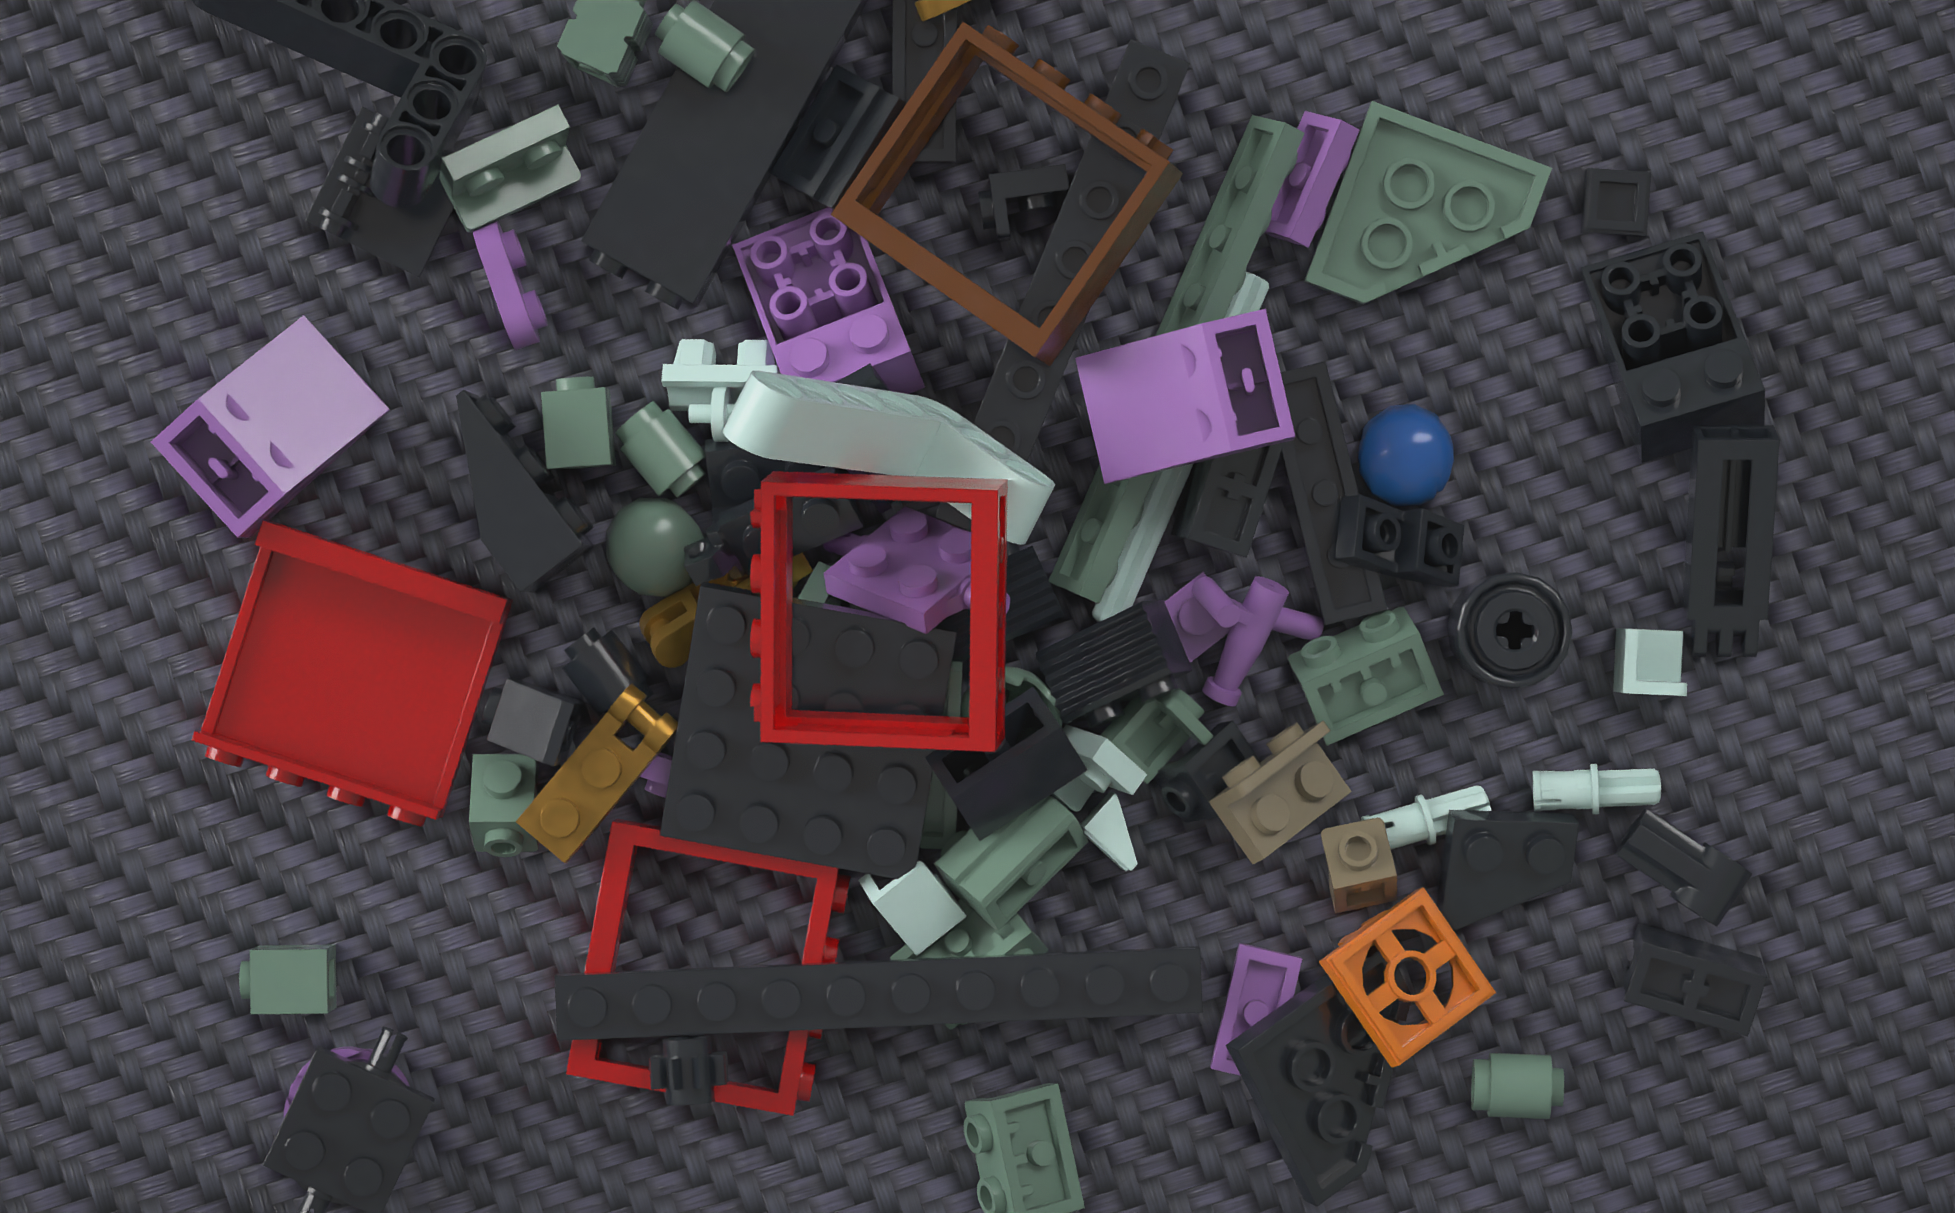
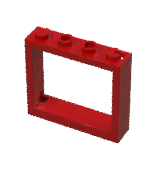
M773 471L761 481V489H754V509L750 512L752 527L761 528V554L753 555L750 570L752 593L761 594V619H753L750 634L751 655L753 658H761V683L753 684L750 698V707H754V722H760V742L996 752L1005 738L1008 479ZM793 497L972 503L969 717L792 710Z
M618 818L612 821L584 973L615 972L638 846L817 878L802 963L836 962L839 939L828 937L832 912L843 914L845 912L851 876L839 874L840 868L660 836L661 826ZM823 1029L789 1031L779 1090L729 1081L727 1085L714 1086L715 1102L794 1116L798 1100L810 1102L817 1064L805 1062L809 1037L821 1039ZM603 1039L572 1040L566 1071L567 1075L652 1090L650 1066L599 1057ZM654 1089L655 1091L666 1093V1089Z

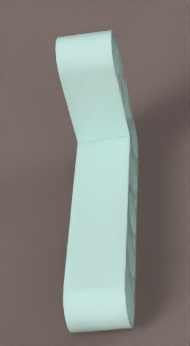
M753 370L722 431L727 439L740 448L769 459L897 476L1008 479L1007 541L1020 545L1026 544L1055 486L1049 477L957 412L937 401L918 395ZM947 502L971 519L972 503Z

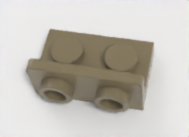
M1324 720L1305 731L1296 722L1266 743L1272 752L1270 756L1258 763L1254 756H1251L1222 776L1228 787L1209 801L1252 865L1265 859L1352 792L1317 743L1318 740L1331 731Z

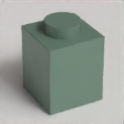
M594 377L556 379L557 391L541 392L547 469L554 471L616 466L610 389L606 387L595 388Z
M336 944L259 945L251 949L250 961H241L239 973L240 995L242 999H250L251 1014L329 1013L337 1008Z

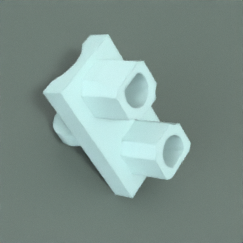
M682 339L677 349L674 364H663L661 382L668 391L670 410L689 411L690 423H711L714 442H728L729 439L724 436L722 431L750 373L753 370L780 374L769 341L745 340L738 344L737 365H715L716 351L713 343L704 339Z

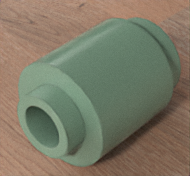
M696 0L690 2L685 9L676 3L666 14L655 32V36L663 41L658 54L706 87L711 88L715 84L725 92H728L735 84L755 52L753 47L744 42L746 36L744 33Z
M655 401L650 402L639 410L615 432L616 436L624 444L620 449L621 452L658 496L671 490L678 498L707 474L700 466L706 459L705 451L670 409L663 412Z
M1489 1053L1488 1059H1473L1471 1076L1472 1110H1485L1488 1117L1550 1119L1551 1106H1563L1564 1069L1552 1068L1551 1055Z

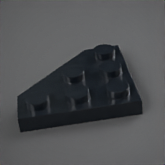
M1374 943L1368 950L1362 967L1363 988L1366 995L1384 983V971L1387 962ZM1396 966L1394 976L1397 986L1404 993L1411 995L1398 966ZM1326 973L1226 1044L1304 1201L1317 1207L1367 1170L1373 1148L1372 1145L1367 1143L1376 1107L1383 1109L1394 1068H1391ZM1396 999L1379 1013L1384 1018L1398 1023L1399 1020L1406 1022L1411 1002H1403Z

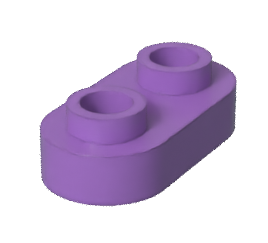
M496 221L473 231L482 264L514 349L518 350L540 342L538 329L548 326L536 290L525 293L517 269L527 264L515 230L512 229L503 233L500 224Z

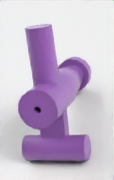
M1255 576L1243 603L1231 599L1210 577L1199 578L1192 587L1193 596L1219 625L1226 628L1231 627L1215 676L1208 677L1202 689L1204 694L1227 706L1237 705L1242 694L1238 687L1261 653L1271 630L1310 641L1320 637L1322 634V618L1283 607L1289 591L1271 579Z

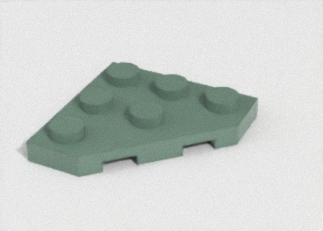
M1372 101L1304 283L1364 305L1526 231L1532 224L1552 168Z

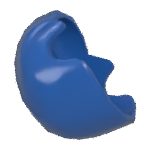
M1416 404L1393 405L1387 407L1367 422L1363 428L1358 447L1359 474L1372 495L1394 506H1417L1435 498L1438 492L1443 491L1450 478L1454 462V449L1451 436L1437 414Z

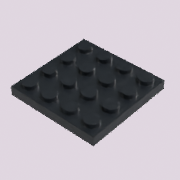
M703 582L699 591L660 836L899 879L914 869L919 857L933 770L925 757L937 749L760 742V722H754V707H750V698L753 684L761 683V658H753L751 655L750 634L753 619H761V594L752 593V590ZM792 598V710L943 716L958 627L938 624L925 634L908 627L903 622L874 612Z

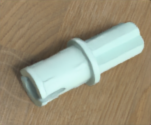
M1590 764V769L1533 771L1534 812L1557 809H1592V814H1599V807L1655 805L1659 803L1661 798V779L1659 772L1655 769L1598 771L1597 764Z
M1476 785L1427 800L1421 794L1415 796V803L1371 816H1362L1361 821L1377 817L1381 818L1384 821L1390 849L1392 850L1426 840L1429 845L1435 844L1436 836L1446 834L1449 810L1491 811V807L1484 789Z

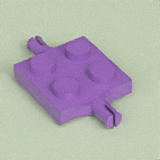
M903 507L869 536H859L850 532L823 544L826 551L843 556L824 572L827 594L876 614L903 622L908 627L925 634L930 632L946 617L963 609H970L971 532L908 507ZM1006 593V613H1007V611H1008V609H1009V606H1010V597H1009V595Z

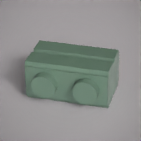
M577 0L573 8V12L577 17L576 19H568L557 45L561 54L577 70L616 87L627 86L638 61L634 52L643 50L653 27V23L643 8L646 0Z
M1048 796L981 841L978 840L971 828L968 831L961 830L955 833L944 844L941 858L934 865L948 888L971 909L973 908L995 930L999 931L1089 841L1076 817L1054 797Z

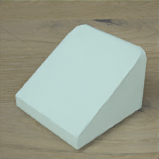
M1109 792L1080 823V826L1086 837L1119 868L1125 871H1132L1137 865L1135 853L1117 794Z

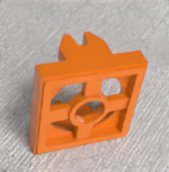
M1424 887L1415 890L1391 909L1383 911L1362 923L1361 928L1344 936L1338 943L1339 947L1319 961L1391 1068L1401 1065L1496 993ZM1416 930L1430 936L1437 944L1425 953L1405 951L1392 931ZM1374 943L1387 962L1384 971V983L1366 995L1363 988L1362 967L1368 950ZM1404 958H1412L1418 961L1426 972L1425 986L1416 995L1404 993L1395 982L1394 972L1396 966ZM1448 961L1451 967L1452 989L1447 1003L1442 1005L1433 990L1437 981L1436 970ZM1398 999L1403 1002H1414L1425 1019L1415 1025H1400L1384 1018L1379 1012Z

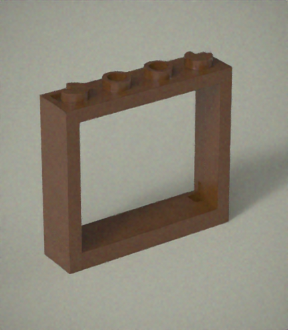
M962 22L831 215L1032 356L1051 366L1183 173L1168 161L1174 150L1158 140L1154 135L1142 128L1136 138L1116 126L1122 115L1104 101L1090 93L1084 103H1082L1065 91L1071 80L1041 59H1038L1031 68L1013 56L1019 45L1002 32L988 25L981 34ZM982 62H985L1147 172L1040 328L878 216Z

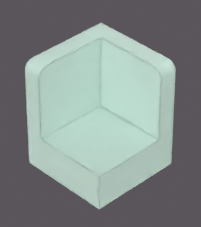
M1616 628L1613 692L1687 696V683L1681 682L1683 631Z
M917 861L914 869L899 879L892 880L884 888H881L871 874H865L858 880L872 904L916 956L967 917L948 887L937 874L933 875L921 861Z

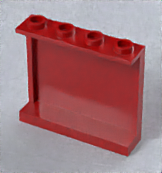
M262 520L255 545L260 546L202 728L199 731H194L191 741L207 745L205 757L224 764L242 767L244 758L268 765L265 776L289 785L302 787L305 778L327 784L329 787L326 796L344 803L363 807L367 797L388 804L390 806L387 816L409 824L423 827L426 817L434 820L443 817L513 599L273 521Z

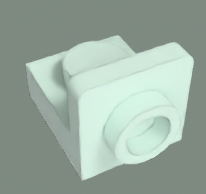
M1066 724L1063 731L1088 770L1051 795L1067 809L1077 812L1081 810L1094 790L1104 793L1108 787L1133 795L1147 774L1107 738Z

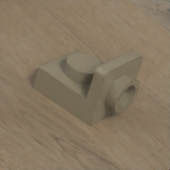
M1381 818L1367 819L1322 830L1321 840L1328 866L1329 889L1335 914L1397 901V874L1385 824Z

